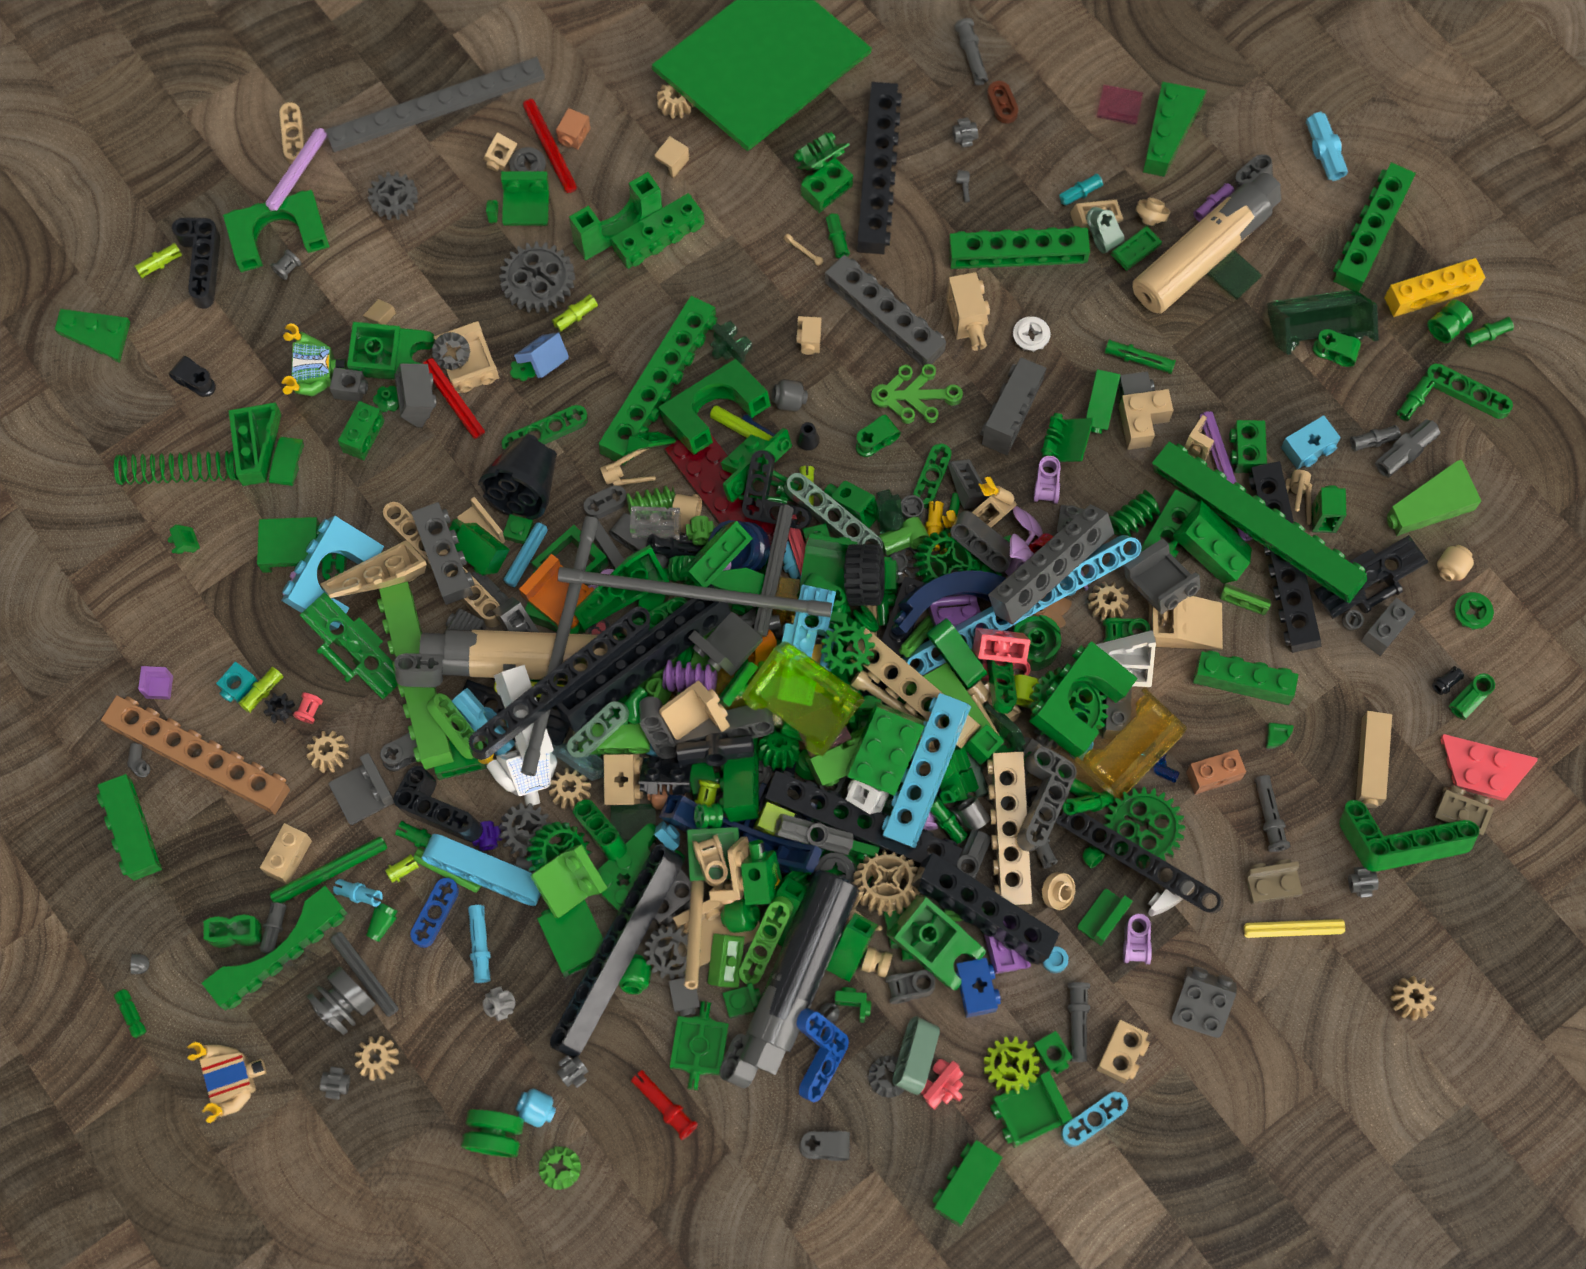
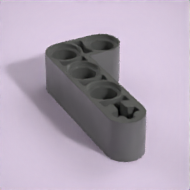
M1046 747L1037 749L1025 759L1027 771L1042 780L1017 835L1018 846L1026 852L1033 851L1044 845L1077 773L1075 765L1070 760ZM1037 757L1041 758L1043 766L1038 763ZM1058 769L1064 773V778L1059 775ZM1049 790L1053 792L1055 799L1050 797ZM1039 812L1043 813L1045 821L1039 817Z

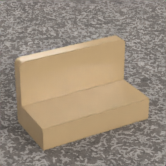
M1202 415L1190 433L1185 448L1192 457L1198 456L1206 461L1214 440L1201 433L1207 419L1206 416Z
M475 497L470 499L472 507L460 514L457 519L464 523H477L501 543H504L505 538L499 526Z

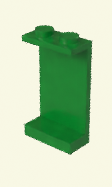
M809 533L805 546L799 589L809 573H815L845 591V554L849 544H857V542L851 541V539L846 537L833 538L828 537L824 533ZM847 599L841 613L832 611L829 629H834L833 625L835 623L840 628L843 627V621L847 620V614H845ZM809 615L805 618V624L816 627L819 624V619L814 615Z

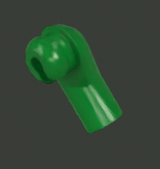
M884 593L881 605L876 607L878 625L888 624V606H894L896 602V595L894 593Z
M640 686L636 688L624 703L629 710L627 720L634 725L640 723L639 703L648 695Z

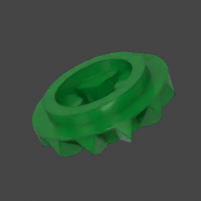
M1476 592L1463 594L1459 597L1454 607L1456 619L1462 623V627L1466 626L1472 630L1483 629L1492 621L1494 616V609L1490 600ZM1470 607H1472L1473 610L1481 609L1476 614L1477 617H1475L1474 614H1466L1470 610Z

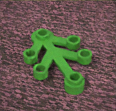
M926 364L922 368V373L905 390L895 391L904 381L912 378L913 370L909 365H902L899 368L898 375L888 385L876 386L871 394V399L876 406L881 408L889 407L900 416L903 423L910 424L914 421L915 412L912 408L901 406L897 402L898 400H905L924 416L926 422L934 423L938 419V410L934 407L926 406L920 400L944 399L948 405L954 406L961 402L963 391L958 385H949L946 389L919 390L928 380L934 379L936 375V368L931 364ZM931 370L933 373L928 375L925 371ZM908 371L910 374L903 375L901 372ZM956 391L958 394L951 395L949 392ZM880 393H886L887 396H886V397H880L879 394H880ZM932 412L935 414V417H928L927 414ZM909 413L912 415V417L905 418L904 414Z

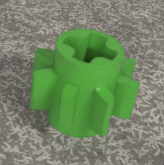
M695 516L691 519V524L685 525L686 536L695 545H706L715 528L713 521H709V518L706 516Z

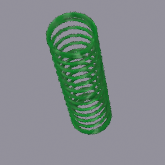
M231 450L230 454L228 451L225 452L227 472L224 479L220 474V454L218 451L215 454L217 468L215 479L212 478L210 473L211 456L209 451L206 453L208 470L206 479H203L201 474V453L197 452V468L199 472L197 480L192 476V455L190 452L187 455L188 480H185L182 474V453L179 452L178 454L180 472L178 481L173 476L174 459L172 453H169L168 458L171 474L169 481H166L164 477L165 462L162 453L159 455L160 481H157L154 476L155 457L153 453L150 454L152 474L150 482L145 477L146 459L144 454H141L140 457L143 475L141 482H138L136 478L137 461L134 454L131 456L132 482H129L127 479L126 455L119 454L114 459V477L118 485H123L125 480L129 485L134 481L141 484L144 480L147 484H150L153 479L157 484L162 479L166 483H169L172 479L178 483L181 478L185 483L190 478L194 482H197L199 478L206 482L209 477L212 481H216L218 477L225 481L228 476L232 481L238 480L236 468L234 474L233 450ZM119 460L121 464V480L119 478L118 470Z

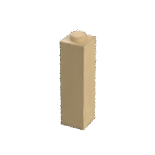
M1367 711L1362 717L1356 800L1364 803L1368 808L1381 806L1387 797L1392 714Z

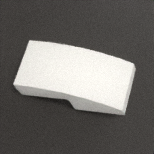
M1191 881L1184 883L1182 891L1185 895H1188L1195 887L1194 883ZM1167 889L1162 895L1157 892L1148 903L1151 909L1147 914L1155 916L1165 912L1183 898L1172 894Z

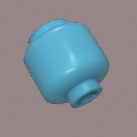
M532 1088L528 1092L523 1091L515 1111L518 1112V1117L525 1120L524 1122L535 1127H541L545 1121L551 1122L556 1108L552 1107L553 1098L550 1095Z

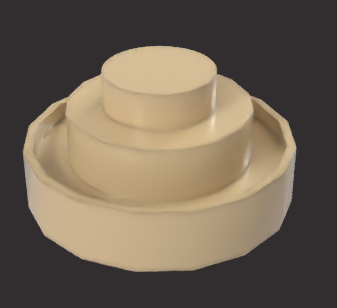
M1155 198L1139 200L1136 207L1142 222L1151 226L1161 221H1167L1170 214L1169 209L1165 207V203Z
M1061 872L1049 875L1042 888L1044 903L1050 908L1063 910L1073 901L1075 896L1073 878Z

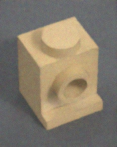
M497 132L483 159L487 162L486 166L496 172L499 169L504 171L517 143ZM501 153L502 158L499 159L495 157L494 154Z
M798 316L797 343H801V353L806 355L820 353L821 318Z

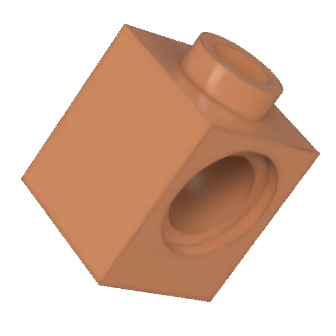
M568 108L556 129L558 141L565 147L579 149L590 130L589 116Z

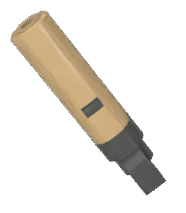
M447 629L446 634L422 633L419 654L405 653L395 658L396 681L399 685L405 687L432 688L442 683L443 675L494 678V675L522 665H525L529 679L542 680L547 674L557 633ZM569 634L563 662L598 635ZM598 648L594 653L598 656H603L606 654V650ZM582 663L574 667L577 671H584L587 668Z

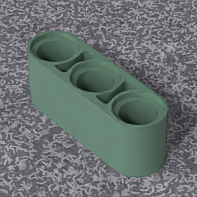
M914 1016L910 1020L893 1074L892 1082L895 1086L914 1095H919L923 1091L939 1038L940 1028L918 1016Z

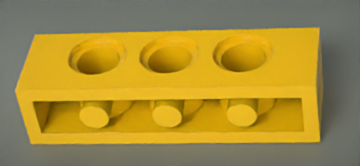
M1473 258L1392 284L1384 298L1393 317L1477 291L1484 281L1485 275L1477 259Z

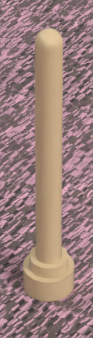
M864 670L861 673L857 672L852 679L850 686L856 690H862L863 692L866 690L891 708L921 720L925 719L918 713L913 715L904 707L902 702L896 700L872 683V679L869 678Z

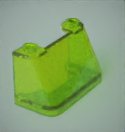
M783 641L773 649L741 695L750 708L754 710L767 708L806 737V748L811 753L821 755L822 757L865 701L856 690L796 646L786 641Z

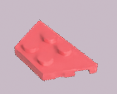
M1443 734L1440 739L1441 744H1444L1446 750V761L1449 769L1452 771L1453 784L1465 789L1467 792L1502 801L1511 794L1538 759Z

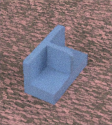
M559 333L542 335L514 355L517 363L531 362L538 378L544 377L569 358Z

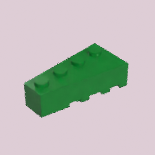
M1162 81L1143 173L1162 177L1166 176L1187 132L1202 107L1207 90Z

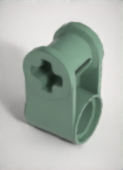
M1099 207L1091 208L1088 211L1086 221L1094 237L1095 245L1102 253H1107L1124 242V235L1112 211L1103 210Z

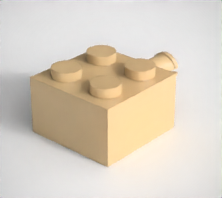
M977 272L949 277L946 296L956 339L970 337L973 350H978V345L980 350L987 346L983 334L985 325H988L987 315L990 314L989 303L984 301L982 295L985 292L982 280H978Z

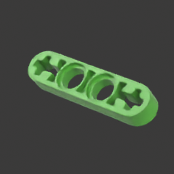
M781 896L773 899L739 969V977L746 984L751 982L756 984L759 982L793 911V905L786 897ZM780 905L784 908L779 919L774 918V916L776 915L778 907ZM764 926H774L777 930V935H768L764 930ZM763 946L768 954L766 956H759L755 952V947ZM754 962L758 965L756 966L754 974L752 976L748 973L750 967Z

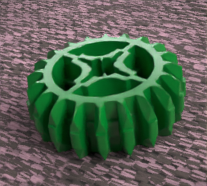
M944 530L940 531L939 534L934 532L930 534V537H925L922 540L923 544L917 546L919 552L913 556L918 560V562L913 564V567L919 568L915 576H922L921 582L924 583L955 571H977L972 565L976 564L978 560L971 558L973 554L952 537L951 532L947 534ZM935 546H944L940 554L931 555Z
M553 822L552 824L543 825L542 829L536 830L534 832L535 836L529 840L533 846H529L526 849L531 853V856L527 857L526 860L532 861L533 866H530L528 870L537 871L566 849L579 845L583 846L587 855H591L592 851L586 848L590 842L583 841L585 833L577 834L578 827H570L567 822ZM553 836L561 838V841L557 844L549 842Z

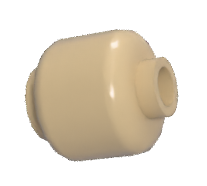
M1461 545L1449 546L1437 561L1439 574L1446 581L1463 580L1474 565L1472 553Z

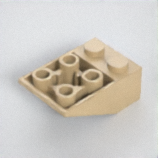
M1192 596L1187 597L1174 609L1168 610L1162 615L1149 603L1150 631L1153 630L1156 640L1155 647L1223 649L1222 603Z

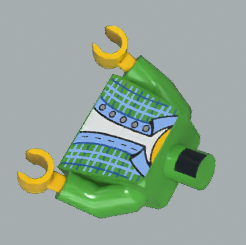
M288 324L285 327L292 334L286 332L283 335L286 341L296 339V342H293L292 376H286L281 382L282 384L289 385L283 388L284 394H291L294 390L297 394L315 396L327 389V387H330L334 368L347 369L346 359H334L331 347L306 333H299V329L295 324Z

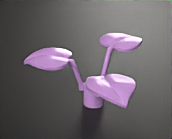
M1017 506L1013 508L1014 515L1019 523L1029 530V537L1025 542L1016 534L1011 536L1010 557L1013 559L1009 568L1005 571L1008 576L1034 555L1028 545L1035 535L1040 537L1043 534L1036 519ZM1088 584L1084 586L1085 591L1088 590Z

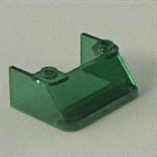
M1355 290L1285 299L1267 304L1268 317L1276 347L1287 355L1292 354L1291 351L1300 345V341L1316 339L1320 332L1325 329H1331L1362 340L1363 336H1367L1373 341H1379L1377 303Z

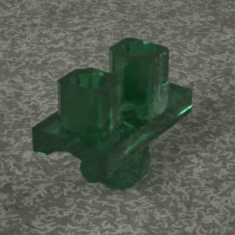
M731 321L726 322L722 326L716 323L712 326L714 330L713 338L715 339L711 343V346L714 348L712 356L715 359L723 357L726 361L732 356L740 364H743L746 361L745 355L752 349V342L746 336H743L736 342L732 337L738 333V329Z
M890 489L876 493V509L880 533H885L887 530L897 531L901 529L904 519L899 494L892 495Z

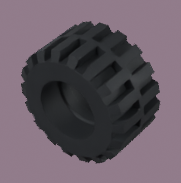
M849 544L846 550L844 586L846 599L850 606L881 605L885 590V562L880 544Z

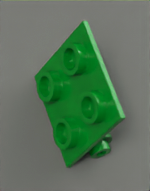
M825 132L812 141L813 145L809 142L807 145L796 150V154L793 155L794 159L798 163L801 162L797 169H819L826 164V159L842 155L845 152L844 148L850 144H835L834 140L836 138L832 132Z
M1054 413L1050 417V428L1046 431L1048 435L1044 437L1045 442L1043 448H1041L1042 457L1053 456L1059 462H1081L1094 419H1062V414Z

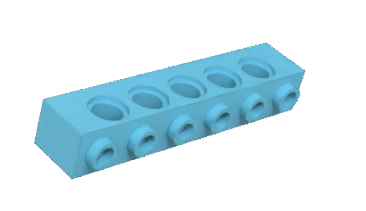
M939 693L937 698H933L929 707V712H931L928 722L924 721V729L921 733L922 738L912 754L911 766L909 769L906 768L901 780L903 783L901 791L896 792L892 800V806L894 807L892 814L884 820L882 830L885 831L883 836L916 848L971 709L968 703ZM943 716H948L950 720L949 725L944 729H940L938 727V720ZM932 740H939V750L933 753L930 752L929 743ZM924 763H929L931 766V771L927 776H921L919 773L920 766ZM914 787H920L921 796L917 800H912L910 797V791ZM909 810L912 813V819L909 823L903 824L901 822V814Z

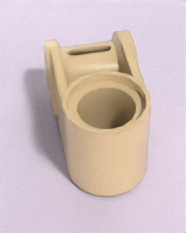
M717 834L713 835V838L699 843L697 841L692 842L706 883L711 886L723 884L728 871ZM717 867L723 872L722 878L719 880L710 878L708 871L711 868Z

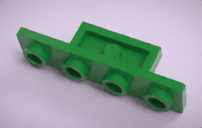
M782 428L769 441L750 435L721 462L722 469L732 473L723 483L728 501L733 502L745 491L751 458L755 452L759 450L770 451L774 455L776 462L792 447L787 429ZM764 454L763 457L758 458V462L761 465L768 464ZM762 469L760 471L755 470V474L764 473Z

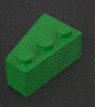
M276 402L229 410L236 475L242 486L267 481L282 415Z

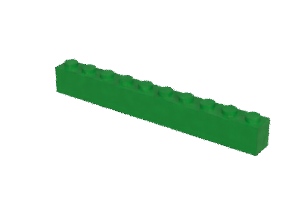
M1169 441L1152 462L1154 472L1197 501L1202 500L1216 514L1347 603L1352 601L1367 582V573H1365L1366 570L1357 562L1350 563L1344 559L1345 555L1335 548L1331 550L1325 546V542L1320 537L1307 534L1304 527L1299 523H1291L1286 520L1285 515L1278 509L1274 508L1271 510L1265 506L1266 503L1256 495L1250 496L1242 485L1237 482L1231 483L1227 480L1224 473L1217 469L1213 471L1207 467L1208 464L1198 456L1194 458L1189 455L1188 450L1181 444L1174 445Z

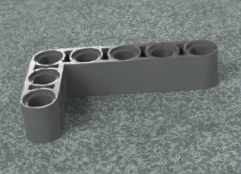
M646 697L639 703L641 728L657 756L662 759L677 757L676 745L678 743L704 740L707 735L712 733L723 734L725 737L752 734L753 738L768 735L774 730L772 706L765 702H759L727 710L728 716L725 718L730 727L723 732L708 718L681 739L676 740L659 713L660 708L663 707L662 702L656 697Z

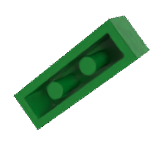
M977 1140L973 1146L969 1143L966 1145L960 1155L964 1159L959 1168L955 1165L953 1166L946 1178L950 1181L949 1185L945 1190L940 1188L932 1200L936 1204L933 1210L958 1227H961L1003 1158Z

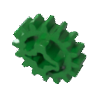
M843 621V627L841 628L835 623L833 625L834 632L826 631L829 639H822L821 641L823 645L827 646L821 649V654L828 655L825 657L824 663H832L831 671L839 668V675H842L844 670H848L849 675L852 676L854 669L861 673L863 671L861 665L864 664L868 667L870 665L867 657L874 658L875 653L869 651V649L875 647V643L869 642L872 634L865 635L866 627L856 628L857 622L855 621L852 623V626H848L847 622ZM847 632L853 633L851 636L846 637L840 635ZM861 639L865 646L864 654L858 648ZM832 643L838 649V653L835 657L831 652ZM843 644L846 646L852 644L853 652L847 651L846 653H844ZM846 660H854L856 662L853 664H843Z

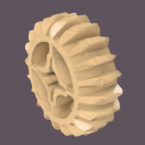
M885 850L880 856L875 853L873 859L865 856L864 864L859 863L853 882L860 891H863L862 898L860 899L862 907L868 905L870 913L877 909L879 916L885 911L890 917L895 910L898 914H901L902 907L907 909L916 896L920 894L917 888L911 885L918 871V867H914L913 860L906 861L903 855L897 857L895 852L887 855ZM873 876L875 878L874 886L869 888L867 881ZM905 878V880L907 881V886L902 891L900 889L901 880Z

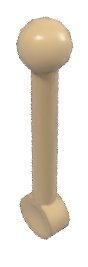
M786 234L784 236V240L787 243L793 244L813 259L817 266L822 265L823 259L821 257H816L796 242L791 235Z

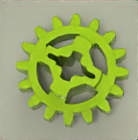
M1004 1037V1044H1000L996 1040L994 1042L995 1050L988 1048L987 1054L990 1057H984V1064L989 1066L984 1068V1074H991L988 1082H997V1091L1001 1087H1005L1006 1094H1009L1010 1089H1014L1016 1094H1019L1020 1087H1023L1025 1090L1029 1089L1028 1081L1036 1082V1077L1033 1074L1039 1073L1040 1067L1035 1065L1039 1063L1040 1059L1039 1057H1033L1035 1053L1034 1047L1027 1049L1028 1041L1025 1040L1022 1044H1019L1018 1037H1015L1013 1042H1009V1039ZM998 1056L1001 1064L995 1069L994 1062ZM1007 1062L1011 1064L1016 1063V1069L1012 1066L1007 1068ZM1028 1062L1029 1070L1025 1075L1022 1067ZM1005 1078L1013 1079L1014 1081H1008Z

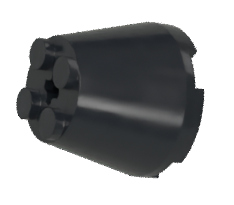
M531 434L516 438L482 473L478 485L481 486L484 492L483 498L496 510L508 516L514 513L526 516L530 520L540 518L549 504L556 463L555 458L557 456L556 451L539 442Z

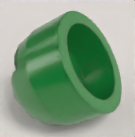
M1090 846L1083 851L1082 859L1089 868H1094L1102 861L1105 854L1097 847Z

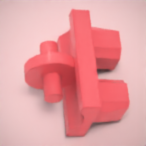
M939 1059L932 1069L939 1078L935 1083L927 1079L926 1085L921 1092L928 1106L934 1110L941 1101L948 1104L952 1098L957 1101L963 1098L958 1091L963 1086V1083L959 1080L964 1074L959 1069L960 1066L954 1061L948 1063Z

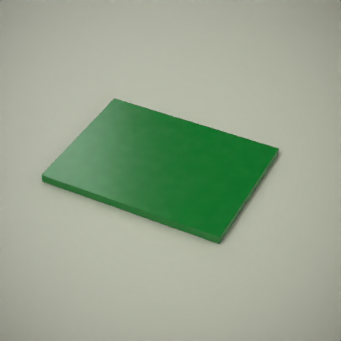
M735 0L652 64V70L748 152L871 54L872 47L815 0Z

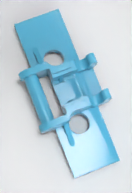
M802 585L799 600L831 602L833 609L836 591ZM796 612L794 623H786L783 626L781 648L776 657L779 661L785 659L777 700L811 707L818 674L829 676L831 672L829 669L830 662L824 663L825 657L828 656L827 654H821L819 665L811 662L817 635L825 636V639H829L826 631L834 632V629L828 628L830 623L829 617L816 616L819 619V624L814 628H810L805 624V618L809 615ZM833 643L831 644V652L833 651ZM795 665L807 667L808 673L803 676L797 675L794 671Z

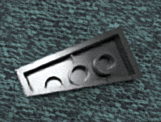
M1020 357L1017 365H1012L1008 374L1010 379L1007 384H1003L999 393L1000 398L997 403L993 404L989 414L990 417L984 423L980 435L983 436V446L1008 456L1044 380L1046 367Z

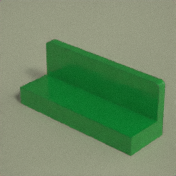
M737 521L725 524L679 572V575L681 577L689 576L697 586L708 587L753 538Z

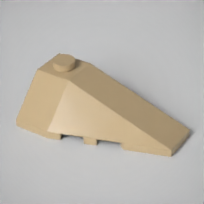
M405 540L320 585L330 598L413 581L425 573L427 564L422 556Z

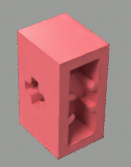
M976 628L972 652L978 659L1026 664L1030 639L1024 633Z

